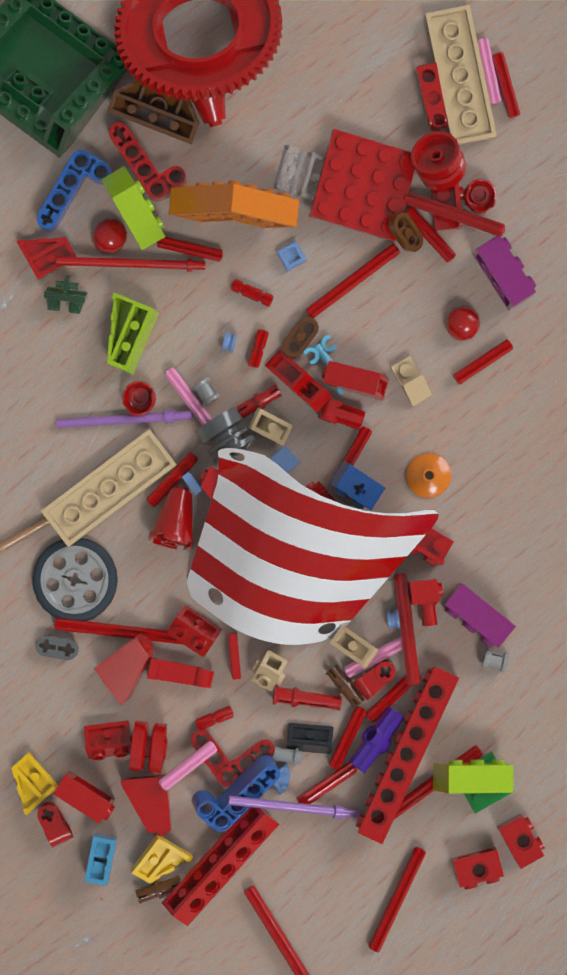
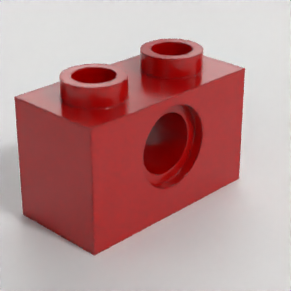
M520 813L497 826L520 869L544 857L542 850L545 847L539 836L537 838L533 836L531 830L534 827L528 816L524 818ZM522 834L528 836V842L524 846L517 844V838Z
M496 847L452 858L458 885L460 888L464 887L465 890L478 887L477 883L484 881L487 884L500 881V877H504ZM476 864L484 866V871L480 875L472 873V869Z

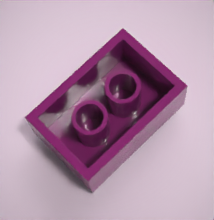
M495 236L476 248L472 255L508 311L532 297L536 293L534 288L537 286L530 275L526 276L523 272L524 265L519 257L516 256L514 258L510 251L512 247L507 238Z
M460 582L442 603L446 606L444 611L455 619L457 617L463 620L461 625L473 634L477 631L481 635L479 639L490 648L493 646L499 648L516 627Z

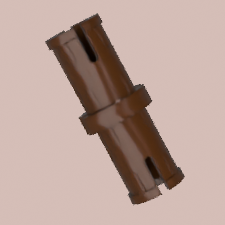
M337 664L326 672V675L337 686L338 693L344 695L353 709L365 700L352 685L353 681L347 679Z
M179 875L159 882V880L155 881L151 886L135 890L136 896L139 898V904L157 897L159 899L164 898V895L171 893L180 883Z

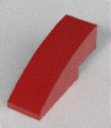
M281 350L265 365L270 372L316 413L332 397L322 385Z

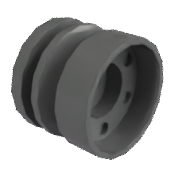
M235 407L223 412L195 431L203 445L214 442L215 445L208 451L209 455L224 448L246 450L255 440L253 435L245 439L242 438V435L249 431L248 427L237 430L236 426L243 419ZM231 452L229 455L231 458H234L241 453ZM218 456L213 459L216 465L219 464Z

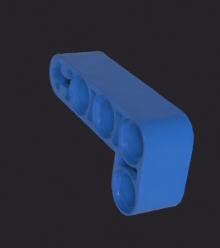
M84 150L74 152L37 215V223L41 229L46 232H52L57 229L86 178L97 184L104 185L101 181L103 178H97L95 173L99 168H105L107 170L106 176L110 175L112 171L109 165ZM86 157L88 159L87 164L84 167H78L76 165L78 158ZM69 176L76 178L75 185L71 187L65 185V179ZM57 196L65 197V202L61 206H55L53 203L54 199ZM49 207H51L54 211L59 213L56 215V213L53 212V214L51 215L52 212L49 209ZM51 215L52 224L47 223L45 225L43 218H49Z
M269 755L260 756L217 799L208 791L200 790L192 796V805L197 815L214 830L219 832L226 831L250 808L228 805V796L259 799L279 779L280 770L272 757Z

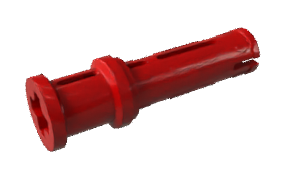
M275 684L272 705L282 703L289 704L294 708L298 705L340 711L342 696L300 691L297 687L293 689L282 688Z

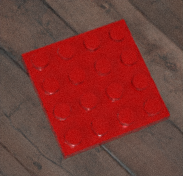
M333 129L309 217L395 242L396 238L389 229V219L392 214L396 212L403 213L407 200L403 198L404 195H408L415 172L411 160V152Z

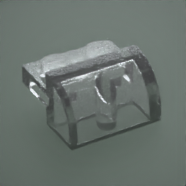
M285 145L273 189L288 193L293 198L313 202L325 157L291 145Z

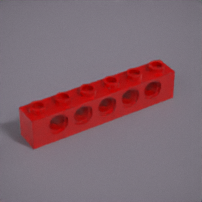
M250 807L163 900V906L174 918L188 926L280 824L265 809Z

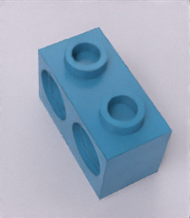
M94 834L84 882L107 886L118 837Z

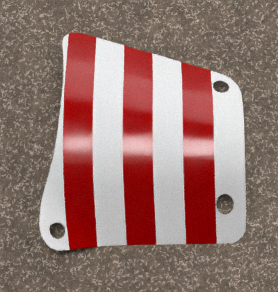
M236 448L220 449L218 451L219 472L217 485L186 581L191 597L198 604L227 625L246 635L263 641L285 645H301L324 641L334 636L342 625L346 627L435 525L439 515L435 510H422L410 513H379L346 506L320 496L301 485L265 455ZM237 452L243 454L245 458L243 461H237L231 458L229 454ZM215 588L221 592L223 596L222 604L216 605L210 600L208 595L209 589ZM334 623L336 625V628L328 634H320L318 632V629L324 624Z

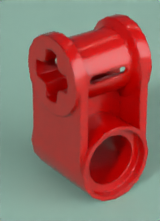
M383 660L363 673L353 684L364 698L369 700L395 677V666L392 662ZM380 667H390V676L387 677L385 674L381 676Z
M53 802L42 804L37 817L51 847L54 848L74 838L59 807ZM45 809L54 812L51 818L43 815L46 811Z

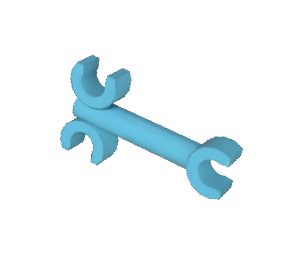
M330 335L323 337L321 343L314 348H307L303 352L304 355L309 352L315 354V358L309 362L311 365L317 363L319 357L324 365H328L329 360L333 361L327 352L335 351L337 346L334 345L328 348L325 345V342L331 338ZM337 388V392L340 395H343L344 392L341 389Z

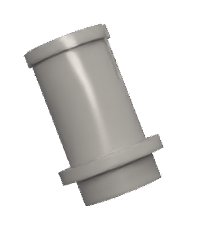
M276 746L274 761L293 763V766H296V764L301 765L303 751H299V748L293 750Z

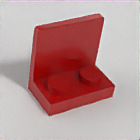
M431 528L410 553L417 555L418 552L425 556L423 558L424 561L436 567L437 564H444V558L454 541Z

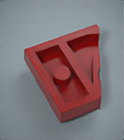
M66 237L16 241L38 280L63 267L56 265V256L77 257Z

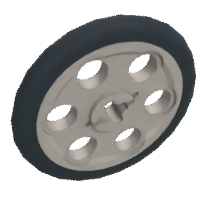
M81 538L68 547L61 539L48 546L38 557L33 570L32 583L37 601L51 616L87 621L97 617L110 605L116 593L118 578L113 559L98 543ZM81 551L88 555V561L83 565L78 564L75 560L76 554ZM56 557H63L66 561V566L62 570L56 569L53 565ZM95 568L103 571V578L100 581H94L91 578V571ZM77 573L78 578L88 584L76 583L75 586H72V581L62 577V575L70 577ZM51 578H55L59 582V588L56 591H50L47 588V581ZM87 590H93L97 595L93 603H88L84 599V593ZM65 595H71L75 600L71 608H66L62 604V598Z

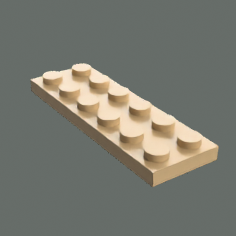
M470 4L425 13L434 62H437L449 134H452L457 139L459 145L496 138L497 134Z
M148 429L41 510V512L65 544L70 547L172 470L177 464L151 430Z

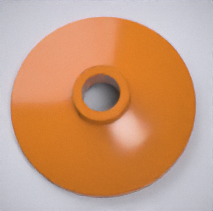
M433 453L421 454L415 457L408 465L406 471L407 484L412 492L420 497H437L444 493L450 484V467L439 455ZM427 471H431L433 473V478L431 480L425 478V473Z

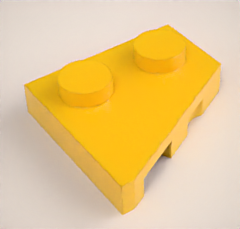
M30 752L11 768L26 816L59 785Z
M156 835L131 867V873L148 883H152L162 875L174 871L175 866L185 861L187 863L191 862L193 856L165 838Z

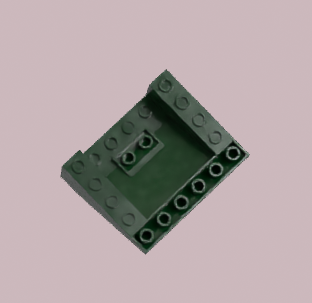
M5 0L0 5V115L60 158L74 143L127 70L124 63L121 62L114 43L55 0Z

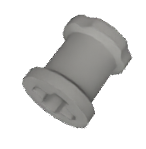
M209 377L192 387V390L196 391L203 401V407L221 397L209 383Z
M486 648L482 667L500 669V672L504 673L509 653L501 654Z

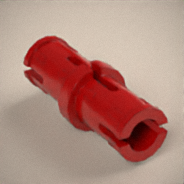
M276 384L259 394L256 392L253 394L254 397L236 407L244 419L255 412L257 408L265 409V405L282 397V394Z

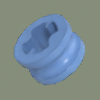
M226 331L222 351L228 349L230 353H233L237 333L231 335L229 331Z
M398 608L394 611L386 610L388 629L390 630L392 627L399 629Z

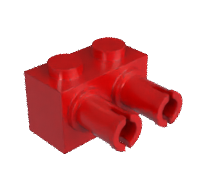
M435 578L408 581L411 605L418 604L420 606L422 626L438 625L435 604L440 602V597L443 596L442 583H438Z

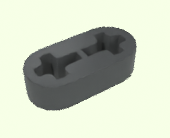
M46 635L40 637L36 642L37 652L47 657L71 660L79 652L78 644L71 639ZM48 639L49 644L56 645V648L48 649L47 652H44V648L40 647V643H44ZM70 643L71 648L75 649V651L66 656V652L59 650V646L66 647Z

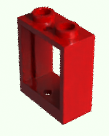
M70 770L65 774L53 795L99 824L102 819L107 821L115 809V806L112 805L115 800L114 798Z

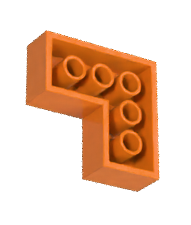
M229 180L227 184L224 182H212V185L196 183V186L181 184L180 187L171 188L168 215L201 223L235 221L261 228L297 227L299 200L290 198L288 193L274 194L272 189L258 190L256 185L241 186L242 182Z

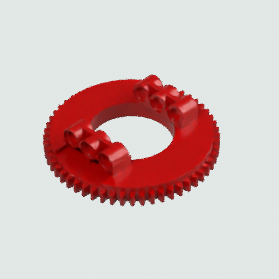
M192 0L120 1L121 8H117L118 15L115 16L114 35L121 62L124 63L126 70L129 69L131 76L135 75L137 82L141 81L143 87L148 85L151 92L156 90L158 95L163 93L166 95V98L172 96L175 100L179 98L184 99V101L192 99L196 102L197 99L206 101L208 98L215 100V97L218 96L223 98L227 93L233 94V91L236 89L240 91L242 86L250 85L249 81L252 79L256 80L257 74H263V68L269 67L268 61L274 60L273 54H277V46H280L283 19L279 0H212L229 8L235 37L220 52L203 58H187L170 51L163 27V20L170 11Z

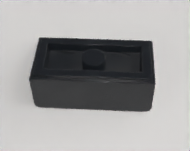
M289 723L286 748L293 750L299 748V751L331 754L334 727Z

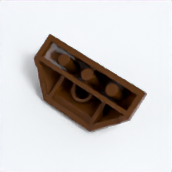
M133 81L114 90L107 110L111 114L191 145L200 124L190 99L184 101L181 98L175 100L172 96L166 98V95L163 93L158 95L156 90L151 92L148 85L143 87L141 81Z

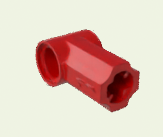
M330 398L320 409L318 419L360 430L366 412Z

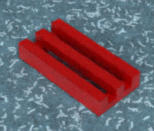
M229 633L228 641L232 679H241L238 634Z

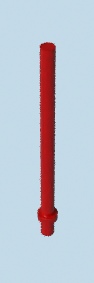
M56 256V265L184 269L187 272L205 270L206 266L205 261H192V258H187V261Z

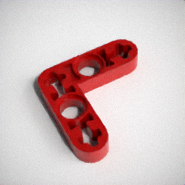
M204 729L197 730L191 738V743L196 751L203 746L201 743L196 744L198 734L207 736L206 743L208 741L214 743L217 752L221 755V762L216 765L211 764L208 759L204 762L224 787H229L239 775L237 772L232 776V782L228 780L224 782L222 779L224 777L223 772H232L235 769L232 765L236 763L237 769L243 773L245 769L240 766V760L243 757H250L253 763L256 761L255 756L250 753L252 750H254L255 754L261 750L260 745L263 744L264 746L269 745L271 747L269 749L270 757H273L275 752L274 744L270 740L262 739L230 762L208 731Z

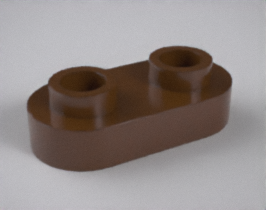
M401 212L392 214L389 219V229L400 246L408 252L420 250L423 245V235L407 213Z
M303 317L297 322L282 344L283 352L288 357L297 358L303 354L318 333L319 326L317 321L312 317ZM310 325L312 330L306 333L303 331V327ZM291 343H296L298 345V349L292 351L289 348V345Z

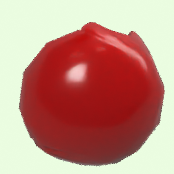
M485 179L471 181L464 190V203L470 211L485 214L495 206L497 198L495 186Z
M106 218L100 221L95 226L92 234V242L95 248L103 254H115L124 246L127 240V230L124 224L115 218Z
M466 305L454 308L446 320L447 332L452 338L459 341L472 339L479 331L481 324L479 314L474 308Z
M134 381L128 384L123 391V405L131 415H145L156 404V393L151 385L145 381Z

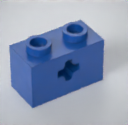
M345 461L342 462L329 482L335 488L333 490L334 493L344 499L347 495L353 499L351 504L361 510L364 507L372 510L386 487ZM355 484L359 487L357 491L353 488Z

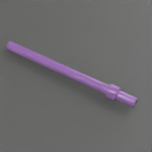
M164 410L163 413H147L142 416L115 415L56 419L57 428L164 421L165 424L174 423V421L192 420V411L174 412V410Z
M228 796L227 800L228 805L328 815L335 819H343V817L358 819L361 814V810L344 808L343 805L330 807L238 796Z

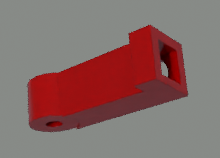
M437 62L416 67V78L418 79L429 129L432 131L446 128L447 117Z
M152 657L147 679L211 688L215 671Z

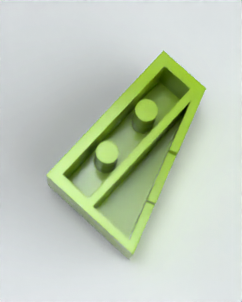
M125 166L101 179L141 250L146 249L165 237L161 230L165 227L159 216L154 217L152 214L155 208L149 198L144 199L142 196L145 190L139 180L134 182Z
M113 292L107 364L134 375L159 312L154 308Z
M492 759V763H484V760H470V763H463V760H449V763H433V790L448 794L513 793L514 765L506 764L504 759Z

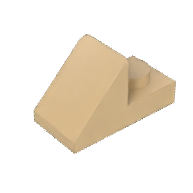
M411 356L390 367L412 407L432 396L423 374H420Z
M257 408L248 429L284 446L293 425Z
M344 625L339 628L330 642L331 645L365 669L379 651Z

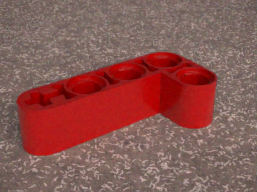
M116 122L110 126L109 135L113 144L153 201H163L170 196L171 188H177L181 184H186L185 171L179 166H172L159 174L125 123ZM117 130L123 132L127 141L125 144H123L119 136H116ZM129 148H136L138 154L136 157L130 158L126 155ZM143 166L151 169L150 174L146 177L139 175V169ZM175 172L182 175V179L178 183L170 180V176ZM161 185L163 192L160 195H153L151 193L153 186Z

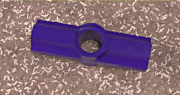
M388 706L377 723L365 729L362 734L363 742L350 758L349 763L365 774L378 754H384L390 748L392 743L391 737L405 718Z

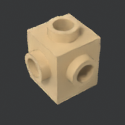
M268 650L263 660L258 659L252 669L255 674L251 681L272 691L275 684L280 686L286 675L283 670L288 661Z

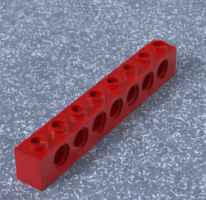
M435 666L432 670H427L422 680L426 683L423 691L418 689L413 700L416 706L413 712L408 711L403 721L407 725L404 731H399L394 743L397 744L394 753H388L384 762L388 766L384 774L380 772L374 785L378 786L375 794H369L365 803L368 809L365 815L360 814L355 826L358 827L357 833L383 844L459 677ZM433 685L441 689V695L437 699L431 698L429 695V688ZM423 706L431 709L432 714L428 719H422L419 715V710ZM412 727H419L421 729L422 736L420 739L413 740L410 737L409 732ZM408 747L412 750V758L410 760L404 761L401 759L400 751L402 748ZM394 768H399L403 772V777L400 781H393L390 778V772ZM384 789H390L393 792V799L390 802L381 800L380 794ZM374 810H380L384 814L383 820L379 823L371 820V813Z

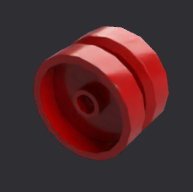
M434 131L425 134L417 140L412 148L411 160L421 182L427 188L433 190L449 189L459 183L466 173L467 163L457 139L452 134L444 131Z
M136 720L131 743L129 770L142 771L146 758H149L148 770L150 773L161 774L167 754V724L155 723L151 736H148V722Z

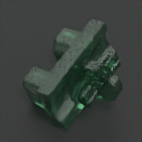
M66 275L64 281L56 280L55 287H47V290L44 292V298L47 299L48 310L59 311L61 309V301H68V312L80 314L83 304L87 300L88 292L78 291L79 283H72L71 276Z

